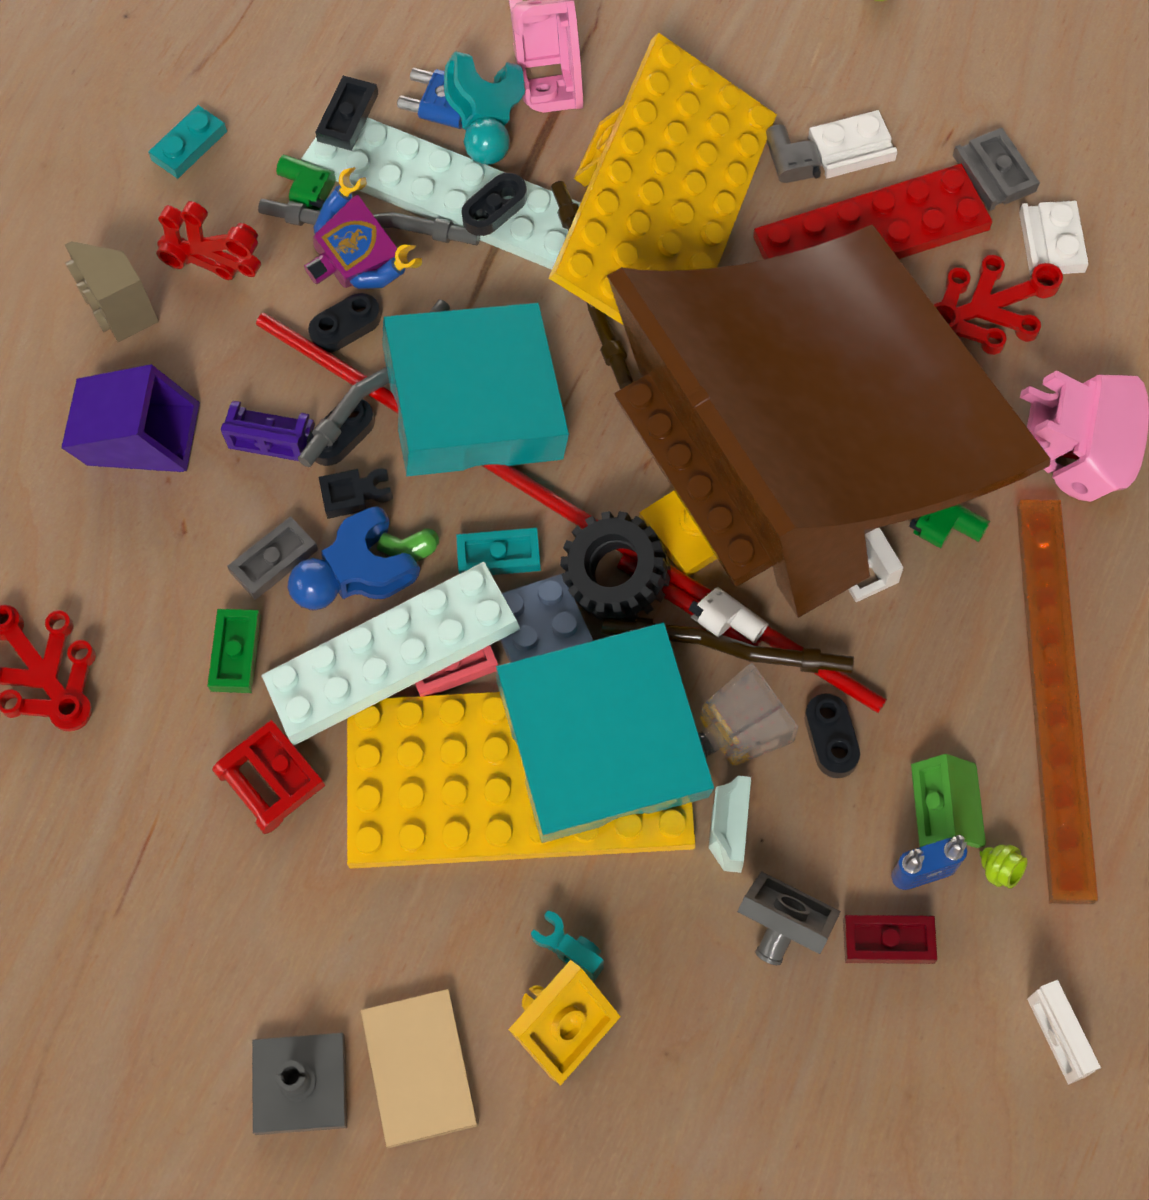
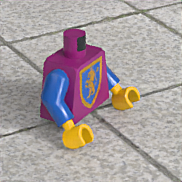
M355 167L344 169L339 175L340 185L335 187L324 202L313 227L315 233L313 236V246L319 256L304 265V268L316 285L334 274L344 288L352 285L357 289L384 288L405 272V268L420 267L422 265V258H414L409 262L407 254L416 246L404 244L397 248L357 194L352 198L351 192L362 190L366 186L367 181L365 177L360 178L356 185L353 186L350 182V175L354 172Z

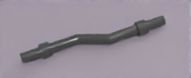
M261 199L258 205L259 213L284 218L286 223L302 226L304 223L315 225L320 213L318 210L308 209L306 204L289 201L288 204ZM395 212L373 214L382 228H398L430 235L433 240L445 243L453 240L477 246L480 241V236L469 233L464 227L453 225V221L437 218L435 221Z
M439 299L429 313L449 311L450 306L444 300ZM386 367L354 384L330 416L319 422L312 432L314 437L298 456L301 464L311 467L325 447L332 446L339 437L341 426L362 398L389 383Z

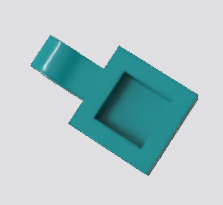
M547 911L544 915L545 919L554 925L555 930L549 936H543L538 931L533 930L531 932L533 941L538 946L548 948L556 953L557 957L566 964L570 960L576 963L594 983L604 969V960L599 956L601 950L583 936H579L575 940L570 935H565L563 921L560 916L552 911Z

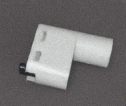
M716 587L699 603L694 600L688 609L694 614L691 616L692 619L717 637L732 627L755 643L769 624L719 587Z

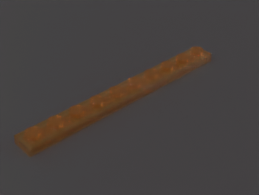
M1020 499L1017 505L1049 904H1095L1098 901L1061 500Z

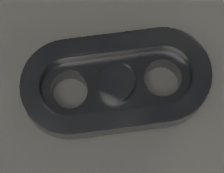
M503 173L493 178L464 203L461 210L464 228L476 236H486L497 230L526 204L527 188L525 181L513 173ZM506 196H512V197H513V198H511V199H504V197H506ZM481 218L486 219V220H483V221H477L478 219H481Z
M357 293L349 296L319 313L310 321L308 332L311 342L329 353L340 350L373 331L381 321L379 304L369 294ZM359 308H366L365 310H363V311H361V312H356V311H355L356 309H359ZM327 326H333L330 330H322Z
M362 399L353 410V412H359L356 417L347 418L340 428L341 434L332 446L325 447L316 459V463L323 466H332L341 462L372 431L375 418L372 407L367 401ZM333 410L325 417V419H327L330 416ZM312 429L307 437V445L314 437L312 433L314 429Z
M828 693L817 695L808 703L804 717L817 766L829 777H847L856 769L860 759V749L845 702L836 695ZM824 708L831 709L835 716L829 719L824 718L820 714V710ZM835 747L842 748L846 752V756L844 758H837L832 754L831 750Z

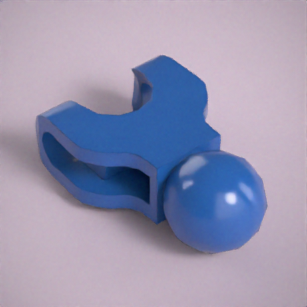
M376 506L346 518L337 531V537L333 545L321 551L322 560L312 558L298 563L290 573L287 588L290 597L301 608L314 611L326 608L335 600L338 593L342 599L354 594L372 599H386L413 584L419 576L420 567L415 559L407 553L383 558L375 556L369 551V548L379 541L382 534L389 531V518L382 508Z

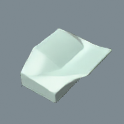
M737 776L730 783L717 786L715 789L709 849L724 871L742 872L751 777Z

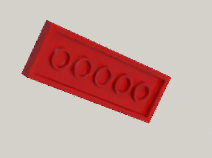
M962 163L754 228L753 238L765 260L817 246L873 225L898 259L989 231L993 221Z

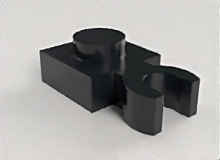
M358 469L319 477L327 519L366 510L365 500L372 499L379 503L392 500L393 496L390 487L376 488L378 483L389 481L387 469H375L367 477L361 479Z

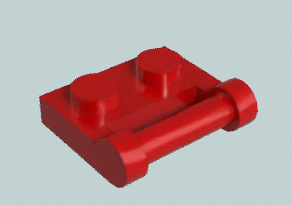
M272 719L222 757L212 768V771L219 780H226L257 818L255 824L263 834H268L275 830L285 817L325 787L323 780ZM249 761L280 798L271 807H269L239 770L245 762Z

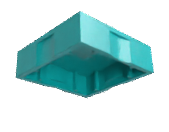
M539 303L384 317L382 346L390 390L398 407V433L406 477L463 471L480 465L497 464L510 466L564 459L569 432Z
M664 623L496 666V681L511 735L519 749L525 771V785L541 843L596 829L623 816L643 813L650 814L709 798L714 790V784Z

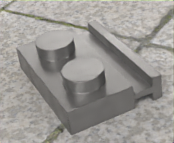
M1003 128L972 139L965 146L957 145L954 148V159L958 164L962 163L978 195L989 211L995 209V206L1001 203L1006 205L1037 192L1040 184L1039 180Z

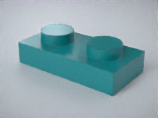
M197 105L148 151L151 161L178 179L227 133L225 123Z
M537 528L456 534L459 574L482 562H485L491 575L541 571Z

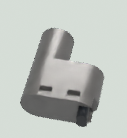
M781 124L771 126L766 130L767 144L780 182L789 183L820 177L819 167L822 163L814 141H802L791 144L786 127Z

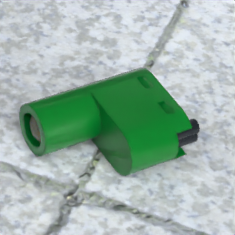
M285 154L280 157L277 163V175L294 181L289 191V201L306 204L307 208L319 211L334 187L336 180L335 172Z
M958 504L921 516L918 521L912 519L909 527L914 529L913 533L941 549L953 529L979 542L991 521Z

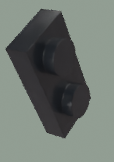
M343 75L315 131L317 142L352 151L379 94L377 84Z

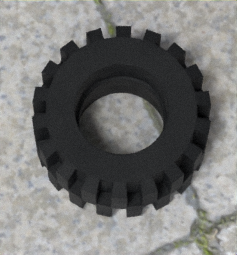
M610 511L602 512L601 520L596 521L591 516L585 519L588 524L587 527L582 530L577 526L572 531L576 537L573 542L566 540L563 548L568 555L562 556L560 566L565 570V573L561 574L563 582L569 588L568 591L589 614L592 613L597 619H622L627 617L629 620L635 621L638 617L637 613L644 610L648 615L654 610L651 603L655 599L661 602L665 594L662 588L663 586L669 587L671 579L667 574V570H671L670 560L666 556L667 551L657 534L650 526L646 525L644 520L637 516L632 519L628 513L619 511L617 517H614ZM616 549H629L637 553V567L628 581L615 587H604L597 584L595 578L596 568L603 556Z

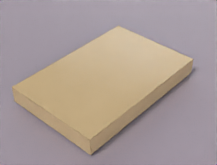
M449 989L361 1010L386 1147L392 1148L477 1127L476 1114Z

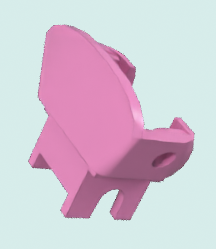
M509 0L516 62L522 67L525 94L522 99L525 104L531 109L542 113L582 109V75L574 1ZM561 64L562 75L527 79L525 68Z
M1056 370L1044 377L1042 384L1056 393H1045L1031 386L1021 391L1020 398L1031 403L1027 428L1051 458L1050 466L1044 470L1047 473L1053 471L1052 478L1055 479L1056 484L1063 492L1078 500L1091 502L1113 491L1124 490L1135 481L1142 465L1149 425L1148 394L1143 381L1138 376L1097 375L1081 383ZM1073 449V453L1080 457L1079 460L1065 467L1055 462L1056 458Z

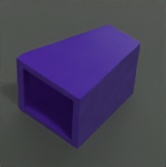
M152 364L77 378L61 448L87 466L184 472L187 471L200 402Z

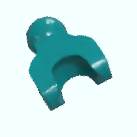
M455 51L445 65V98L462 119V128L466 130L463 141L466 153L475 162L493 165L501 161L509 149L510 137L505 125L510 120V111L525 94L523 70L519 64L506 62L505 66L494 77V83L483 80L476 72L471 55Z

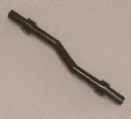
M557 181L551 185V190L559 207L557 214L562 227L569 231L579 206L572 202L565 182ZM587 303L589 314L602 343L600 351L605 364L611 366L619 388L622 389L634 382L625 362L627 354L620 340H616L607 315Z
M637 617L636 621L603 618L601 634L618 635L658 623H653V619ZM665 624L669 640L672 642L699 644L749 662L800 667L801 672L818 673L819 669L848 673L853 671L854 656L821 653V649L803 647L802 651L754 646L724 635L717 637L709 630L703 628Z

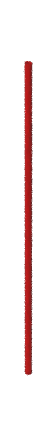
M261 313L257 318L256 325L351 385L368 377L268 314ZM384 386L369 394L370 397L398 413L393 393ZM481 465L580 528L584 529L588 526L585 519L591 517L590 514L511 465ZM616 549L623 555L627 554L638 561L636 552L629 549ZM672 565L671 570H667V574L671 578L670 583L698 601H701L712 591ZM767 626L759 640L772 648L802 651L803 648L770 626ZM819 669L818 673H814L876 713L881 711L887 701L886 698L844 672Z

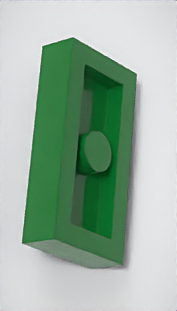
M217 609L207 684L210 692L252 693L261 615L258 610Z

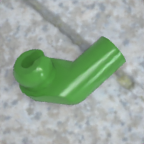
M429 528L418 531L403 540L385 532L378 541L377 550L389 556L407 553L418 562L435 552L439 544V536L436 531Z

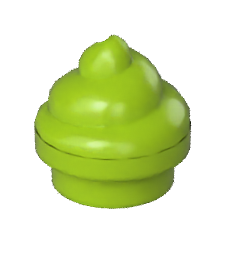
M1000 844L995 848L987 847L980 851L981 864L985 870V876L991 884L997 887L1004 885L1011 889L1020 881L1026 870L1028 860L1021 855L1019 848L1011 844L1007 846Z

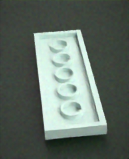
M482 562L261 676L289 740L293 745H296L520 630V627L485 562Z

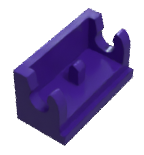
M233 400L229 406L225 422L222 423L221 432L228 449L299 461L298 456L307 446V437L312 429H314L315 423L314 420L309 419V414L301 413L298 419L246 410L245 407H241V402Z

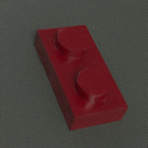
M845 915L843 918L845 963L935 964L937 962L935 916Z

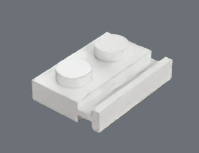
M879 110L809 128L808 138L816 144L822 163L821 166L825 170L824 175L826 179L896 160L897 149L896 147L893 148L892 138Z
M1077 201L1042 202L1038 206L1029 207L1028 203L1022 204L1019 215L1030 276L1034 268L1042 263H1050L1057 266L1062 271V274L1085 273L1088 267V258Z
M1055 980L1041 986L1027 1000L1069 1085L1089 1076L1101 1067L1059 981Z

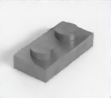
M290 516L227 567L235 579L256 600L289 574L298 563L308 559L318 551V547L315 541Z

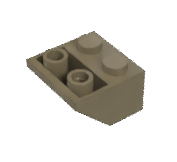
M73 241L65 244L71 260L65 262L77 283L76 286L87 305H90L92 313L103 332L110 329L117 342H120L159 322L140 278L123 251Z

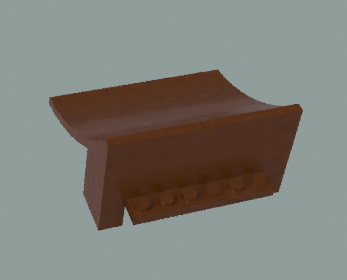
M873 225L817 246L750 263L718 268L674 271L637 270L621 267L607 275L640 376L642 377L615 392L617 402L735 587L773 567L777 586L798 618L870 577L865 540L866 533L879 527L907 521L964 503L1020 481L1050 466L1051 458Z

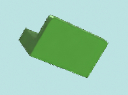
M943 754L911 764L919 847L947 838H953L957 835L963 836L965 838L964 842H967L968 846L975 848L985 846L986 840L976 764L949 754Z

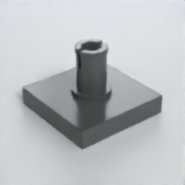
M761 871L744 896L737 912L767 927L755 953L761 960L769 964L781 965L791 940L821 954L841 911Z
M343 1033L252 1040L253 1134L265 1135L347 1128L345 1035Z

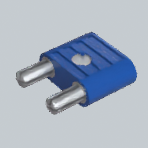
M413 68L410 73V79L427 84L428 86L421 100L401 95L397 101V107L418 113L420 119L461 129L462 119L460 115L449 105L445 98L444 71L436 69L432 73Z
M957 835L956 837L947 838L903 853L892 871V882L899 889L909 890L953 875L967 856V842H964L965 838Z

